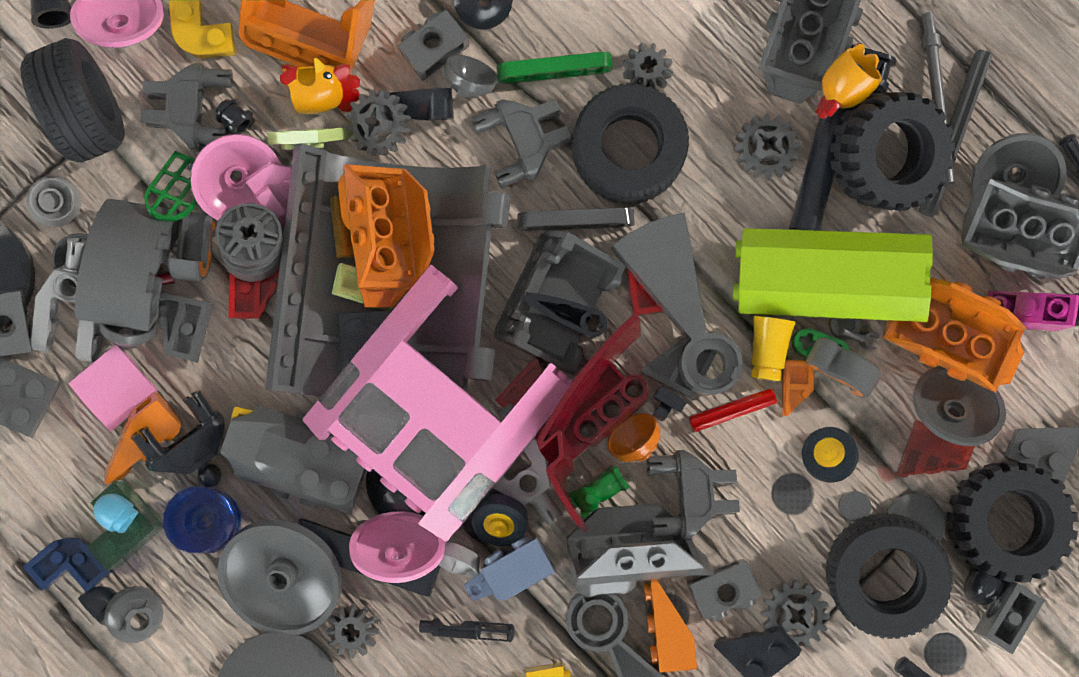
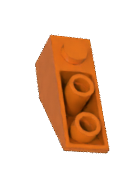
M157 391L153 392L131 410L105 470V483L107 485L115 479L117 481L123 479L131 471V466L138 460H146L138 446L130 438L135 432L139 433L144 441H146L139 430L148 426L159 444L163 440L166 442L170 441L179 433V428L181 427L180 416Z
M657 579L649 580V583H643L645 602H651L652 614H646L648 633H654L655 645L649 646L651 665L657 664V669L660 673L697 669L695 642L692 633Z

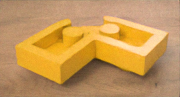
M169 0L172 35L182 50L196 58L236 55L234 32L231 23L203 26L201 0Z

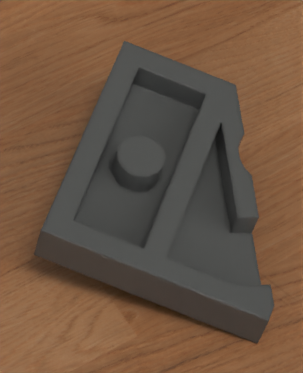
M160 292L159 306L161 317L159 318L160 329L164 334L163 345L165 355L198 363L213 304Z

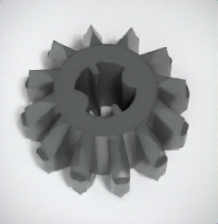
M641 43L638 46V52L630 49L628 51L630 59L623 60L622 66L627 69L623 72V78L631 79V84H644L646 87H653L652 89H657V86L665 88L667 86L666 79L671 78L673 71L669 69L673 63L672 59L664 58L667 52L665 49L656 52L655 43L650 45L649 50H646L645 45ZM643 65H649V69L652 66V73H646L647 69L643 71Z
M356 604L350 605L349 613L342 606L338 609L339 617L335 615L330 616V623L336 627H328L326 629V634L335 635V638H332L328 644L329 646H334L336 643L341 645L336 652L338 655H341L347 648L348 656L352 659L356 655V649L364 656L368 652L366 645L370 647L375 646V639L369 635H377L380 629L370 627L377 618L376 616H371L369 619L365 618L369 610L367 607H364L357 614ZM351 624H354V629L360 631L354 638H351L350 632H346V629Z

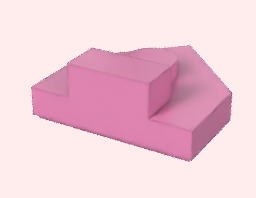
M269 162L247 177L245 182L254 192L260 203L276 215L281 224V229L285 227L292 166Z

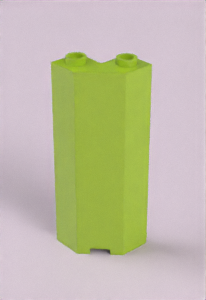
M743 228L742 240H736L735 258H741L740 280L739 283H734L733 301H739V313L928 322L931 301L930 269L933 262L931 234Z

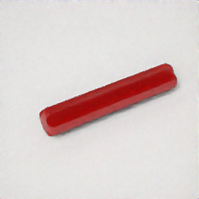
M767 389L690 416L689 424L693 432H697L777 403L774 391Z

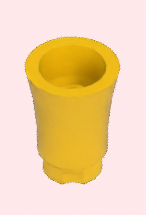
M753 316L754 336L751 365L754 366L752 367L751 377L781 381V369L785 368L786 355L795 321Z

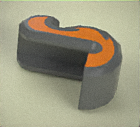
M190 212L185 218L181 219L177 258H168L167 260L168 272L172 278L201 282L207 277L212 261V238L215 236L216 220L207 213Z
M825 337L817 338L806 358V363L809 367L850 387L851 394L861 398L870 396L881 376L879 367L871 360L858 353L844 349L837 342Z

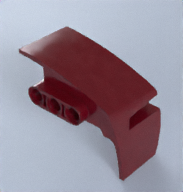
M636 313L610 336L583 367L554 409L537 441L539 451L548 462L549 466L546 468V472L555 492L571 518L584 533L589 528L580 517L565 488L566 478L574 472L573 460L588 447H594L603 441L645 405L649 398V390L644 378L639 375H629L624 378L613 365L619 356L641 337L640 317ZM638 385L643 388L642 394L635 398L629 397L627 395L629 387ZM609 405H617L620 410L617 416L609 418L604 415L605 408ZM585 425H594L596 433L592 437L585 438L581 436V429Z

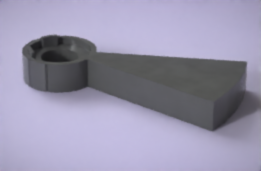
M685 212L647 223L614 243L611 250L626 265V268L688 340V343L681 351L678 361L679 373H681L680 376L685 385L701 395H716L732 388L742 373V354L737 345L727 336L706 332ZM702 351H714L722 358L723 371L719 377L708 379L697 371L696 360Z
M576 593L571 598L565 613L566 625L569 635L581 648L594 652L608 650L618 677H666L623 640L628 627V613L616 593L599 594L593 597ZM592 605L605 606L611 612L610 626L601 633H592L582 624L584 611Z

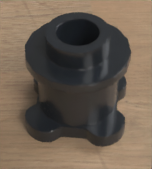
M226 99L216 109V121L224 123L231 134H242L255 123V119L252 117L253 112L250 110L244 111L237 99Z

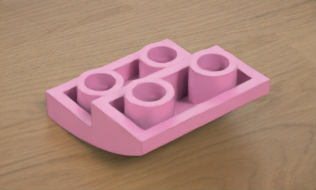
M113 345L69 382V385L110 432L129 417L133 408L153 392H158V388L137 368L138 364L118 345Z

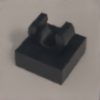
M660 386L652 397L659 402L652 416L663 422L671 410L676 414L681 413L687 402Z

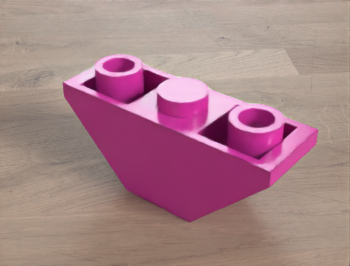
M988 291V296L1001 302L1000 306L1013 313L1026 326L1025 329L1060 331L1075 327L1079 295Z

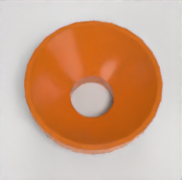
M648 413L632 415L610 434L607 444L608 450L617 460L622 462L645 461L657 449L661 432L658 422Z

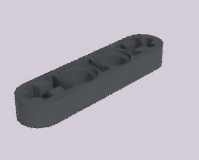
M634 209L528 211L517 214V229L521 231L622 228L635 225Z

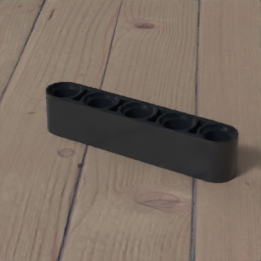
M298 518L297 524L314 532L330 547L341 568L364 575L354 566L350 557L349 543L352 537L351 534L310 520ZM438 565L431 572L418 579L388 584L430 597L441 566Z

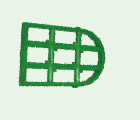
M174 151L148 186L144 195L145 208L150 215L166 222L178 221L185 218L196 207L197 201L195 198L191 204L183 201V198L192 188L191 177L187 179L180 176L187 165L195 159ZM176 157L184 161L178 171L171 172L168 170ZM164 174L173 177L164 190L160 191L155 188ZM180 180L187 183V186L179 196L174 197L167 194L176 181ZM151 192L160 195L152 207L148 204ZM167 198L174 202L166 215L155 212L162 200ZM178 206L187 207L182 213L172 215Z

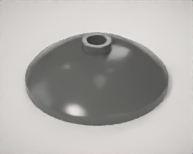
M1017 133L1006 136L989 146L977 161L972 176L973 193L984 180L993 179L1029 189L1033 185L1040 186L1049 190L1050 194L1060 196L1066 181L1064 157L1051 141L1040 135ZM1017 168L1015 174L1008 175L1010 169Z
M941 366L933 367L923 373L914 387L913 404L918 417L932 433L943 440L957 445L975 446L989 442L1000 432L1006 419V408L998 389L995 393L968 379H965V381L957 380L947 374L948 370Z

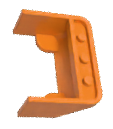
M241 0L238 34L241 41L247 47L295 66H315L314 58H318L323 64L335 67L347 64L350 66L351 73L371 27L375 0H360L356 6L347 8L341 16V21L288 2V0Z

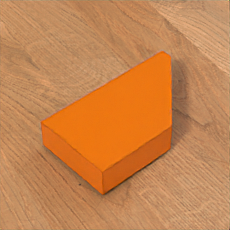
M806 360L785 361V368L782 369V416H789L814 391V369L807 365Z

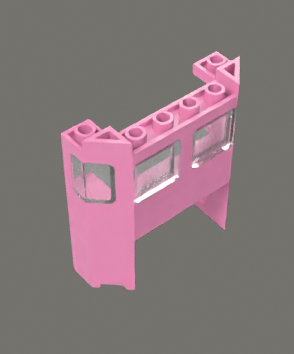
M430 265L302 420L319 440H326L332 433L334 436L331 440L344 451H347L348 448L358 455L356 458L358 464L369 472L374 469L382 476L380 482L394 493L398 489L407 497L404 502L417 513H420L422 510L426 513L419 521V525L447 542L547 423L573 381L550 363L505 419L500 421L407 343L446 295L451 297L458 289L448 277Z

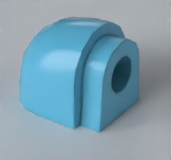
M114 493L100 497L93 507V514L97 522L110 532L117 531L118 533H124L139 512L133 508L134 504L123 496Z

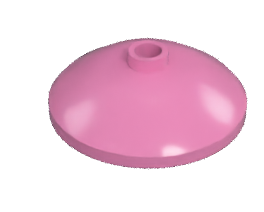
M76 0L70 11L72 27L77 35L89 43L108 48L127 47L144 41L159 28L164 17L161 0Z
M231 134L211 141L198 153L191 169V187L197 203L209 216L218 221L228 209L236 205L246 203L262 205L245 182V179L269 162L281 164L278 157L264 142L248 135ZM233 171L241 172V177L237 180H233L230 175Z
M388 512L363 522L352 534L349 551L354 566L364 575L382 582L403 583L418 579L435 569L444 556L445 541L418 524L424 516L411 512Z

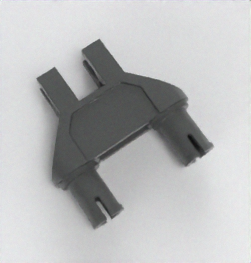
M194 63L179 71L168 81H143L142 93L148 94L149 99L166 100L165 110L141 109L140 121L146 123V127L172 129L192 150H198L200 145H207L219 137L229 135L227 127H202L201 119L203 90L206 87L231 89L233 86V82H230V80H233L232 69H206L201 63Z
M502 99L496 102L495 108L470 117L478 135L501 124L503 127L506 126L519 155L517 163L494 171L501 189L525 178L530 181L535 180L549 151L571 142V134L567 125L546 134L543 133L540 124L560 115V109L555 99L533 108Z
M677 450L673 455H650L646 459V465H652L647 468L648 475L674 473L677 476L680 513L678 517H652L651 526H664L651 529L653 537L679 535L683 540H689L714 515H731L740 512L739 500H714L713 486L736 483V469L711 470L698 458L685 450Z

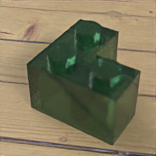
M126 481L113 482L91 502L94 507L100 497L114 493L123 496L134 504L133 508L139 512L124 533L106 530L87 547L107 571L122 566L165 527Z

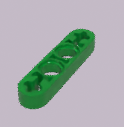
M592 52L504 62L497 65L496 69L499 83L515 84L604 74L613 70V62L610 52Z

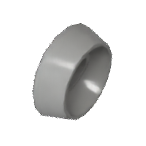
M58 175L45 176L36 180L29 188L26 196L27 209L32 218L38 223L48 227H62L71 223L79 214L81 195L76 185L70 180Z
M445 541L444 556L438 565L448 572L451 571L453 574L474 577L479 574L480 557L468 548Z

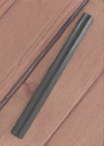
M979 49L974 54L950 121L953 130L950 138L951 141L955 142V151L951 152L952 159L954 160L953 165L992 59V54L982 49ZM938 185L937 189L939 192L932 199L925 198V204L919 208L921 214L929 217L936 215L946 186Z

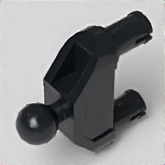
M196 390L191 393L192 397L187 396L183 400L198 421L197 426L168 447L163 448L148 426L139 430L146 441L137 432L130 438L145 456V466L149 471L191 474L198 469L197 479L199 483L204 487H213L220 482L222 473L217 465L208 463V461L217 455L225 422L223 415L218 411H213L201 394L202 392Z

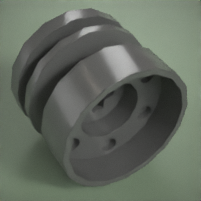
M255 203L239 204L228 209L219 219L215 230L220 257L227 271L237 279L248 282L262 281L274 275L280 268L283 244L281 224L276 215L265 206Z

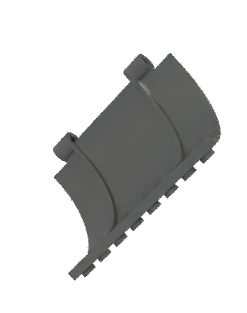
M304 144L294 145L265 390L326 397L343 376L341 372L338 313L386 311L379 308H365L363 303L331 294L338 265L344 263L356 267L354 258L336 257L330 198L339 196L338 180L343 175L344 164L406 169L427 190L431 208L430 218L435 250L429 266H434L443 275L448 277L458 289L451 297L446 295L407 343L466 392L468 379L492 381L495 350L479 347L491 230L492 228L508 227L511 196L499 192H488L491 166L440 168L396 165L341 156ZM405 293V294L400 298V300L398 301V303L396 304V306L399 304V302L404 298V296H405L407 293ZM354 374L334 398L341 399L360 374ZM367 383L353 400L367 401L372 391H383L373 383Z

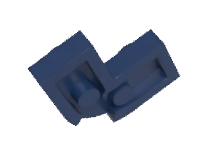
M63 538L53 541L23 566L42 590L48 589L68 571L86 592L99 585L113 572V569L96 549L87 541L79 538Z

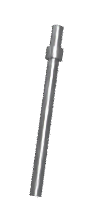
M927 12L922 15L924 29L922 46L927 54L932 101L936 103L935 109H942L947 116L939 58V49L941 48L940 34L936 33L934 13ZM952 166V169H948L946 175L949 177L944 184L945 186L955 183Z

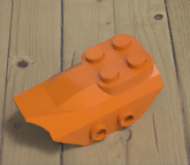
M344 164L343 175L338 180L341 217L343 223L351 232L358 287L362 294L364 307H395L400 298L414 286L428 269L435 251L430 218L431 208L427 190L406 169Z
M930 277L931 301L928 322L887 320L883 333L884 339L919 355V361L928 366L937 367L939 365L948 370L947 374L960 381L968 379L995 393L1000 385L1011 383L1024 355L1021 337L1026 326L1008 309L1000 306L1001 302L987 295L981 297L972 292V287L962 282L952 283Z

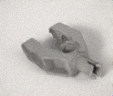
M80 238L67 239L65 264L52 271L35 296L31 347L33 350L46 353L51 352L49 350L54 341L55 328L59 325V319H57L58 300L75 302L76 290L71 288L69 279L74 281L77 286L80 263L86 244L85 239H82L81 242ZM79 320L76 343L77 359L93 363L98 358L103 336L100 332L99 323Z
M512 403L498 411L502 420L515 407ZM533 438L524 449L532 464L523 468L514 477H509L508 474L503 475L493 488L517 499L523 505L528 502L529 504L533 503L546 521V524L550 525L555 519L558 520L564 514L548 494L551 481L547 475L546 468L549 465L538 449V440ZM526 474L533 475L537 480V487L534 489L525 488L521 483L522 476Z

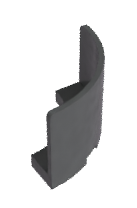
M107 199L93 221L84 247L77 280L75 317L84 321L149 331L157 320L159 312L160 292L163 281L162 278L157 277L161 263L167 264L171 250L178 239L179 220L168 222L158 220L149 214L145 204ZM157 207L155 212L166 215L170 209ZM175 210L172 215L179 214V210Z

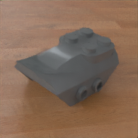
M775 0L780 2L777 13L772 11L766 29L771 32L758 68L765 76L770 95L801 104L812 94L822 91V78L825 72L840 54L852 46L853 37H850L849 34L852 26L857 27L863 12V9L859 8L861 0Z
M993 179L984 180L975 190L964 216L961 234L962 246L997 263L1000 268L1006 271L1016 272L1019 269L1027 271V274L1038 279H1045L1046 276L1060 279L1076 275L1079 268V198L1067 193H1062L1061 196L1052 195L1049 190L1035 185L1029 189Z
M259 405L254 412L231 419L220 453L232 465L235 477L272 488L270 494L288 499L289 495L301 498L300 504L317 508L318 504L352 514L366 469L357 463L356 458L358 455L348 448L347 451H344L331 440L334 436L332 433L326 440H319L303 422L302 419L305 417V413L298 411L295 417Z
M658 503L597 508L584 520V523L589 528L588 531L584 533L577 526L566 537L569 569L574 588L587 597L611 593L625 594L636 587V582L676 576H713L714 573L706 554L695 547L692 538L683 540L679 535L652 536L651 529L664 527L651 526L652 517H674Z

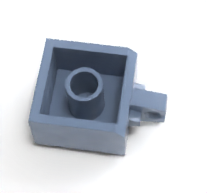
M526 534L523 538L511 544L513 547L511 550L503 553L502 549H499L485 557L484 562L486 564L482 566L481 572L464 584L472 601L494 594L496 599L505 601L555 573L554 566L537 535L530 538L529 534Z

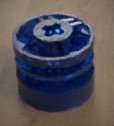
M188 487L177 492L168 502L163 513V529L167 539L177 549L187 553L220 552L242 527V514L237 502L229 494L207 487ZM204 516H209V521L212 522L210 527L205 526Z

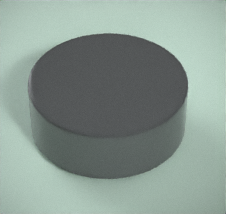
M830 318L829 329L836 338L848 340L851 338L841 335V329L846 328L859 333L861 330V319Z
M850 491L840 498L838 508L844 519L855 522L857 519H862L861 517H868L870 515L871 502L864 493Z

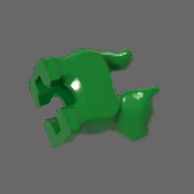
M610 465L605 471L589 480L585 487L571 491L568 496L571 498L575 508L578 507L580 509L581 517H587L598 508L600 502L608 500L620 491L629 489V486L618 468Z

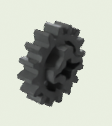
M369 90V96L360 94L359 99L361 103L352 102L351 106L355 110L354 114L348 113L346 116L352 119V124L346 126L347 130L354 131L350 140L359 142L357 149L367 150L369 155L376 156L378 153L379 155L387 156L388 150L397 152L398 147L396 143H406L405 138L402 136L403 132L408 133L411 131L410 128L405 126V122L411 120V116L403 114L408 108L407 105L398 104L400 97L396 95L390 96V92L381 90L380 93L376 90Z
M765 113L762 121L757 116H754L751 120V125L745 122L741 127L744 133H738L735 138L741 142L734 147L735 152H741L736 161L737 163L745 162L747 164L743 170L745 173L750 169L754 170L755 179L761 173H764L766 180H770L773 173L780 178L784 174L783 169L787 171L792 169L793 164L790 161H796L799 158V154L794 151L800 148L801 143L793 141L798 132H790L788 130L791 125L790 121L782 125L780 123L781 116L779 115L774 121L770 120L768 113ZM762 129H771L774 131L764 132ZM782 139L785 141L786 151L782 148ZM748 140L750 141L749 144L753 146L752 155H750L748 150ZM767 143L771 144V149L763 150L762 147ZM760 162H770L772 165H762Z
M797 580L792 581L791 587L785 582H780L781 590L777 591L771 588L770 592L773 598L763 599V602L769 606L768 609L760 611L761 615L768 617V620L763 622L762 625L764 628L781 627L785 633L790 632L792 629H800L804 633L787 635L798 646L799 642H801L806 648H809V639L813 638L819 642L821 639L817 632L819 630L827 631L828 629L822 624L823 620L830 619V615L822 611V609L828 606V603L826 601H818L822 593L818 590L810 593L812 585L805 583L800 588V583ZM791 594L804 595L803 598L800 597L797 601L787 598ZM778 605L780 607V617L776 620L775 612ZM787 605L798 610L799 619L803 624L792 619L791 610ZM814 609V621L811 623V611Z

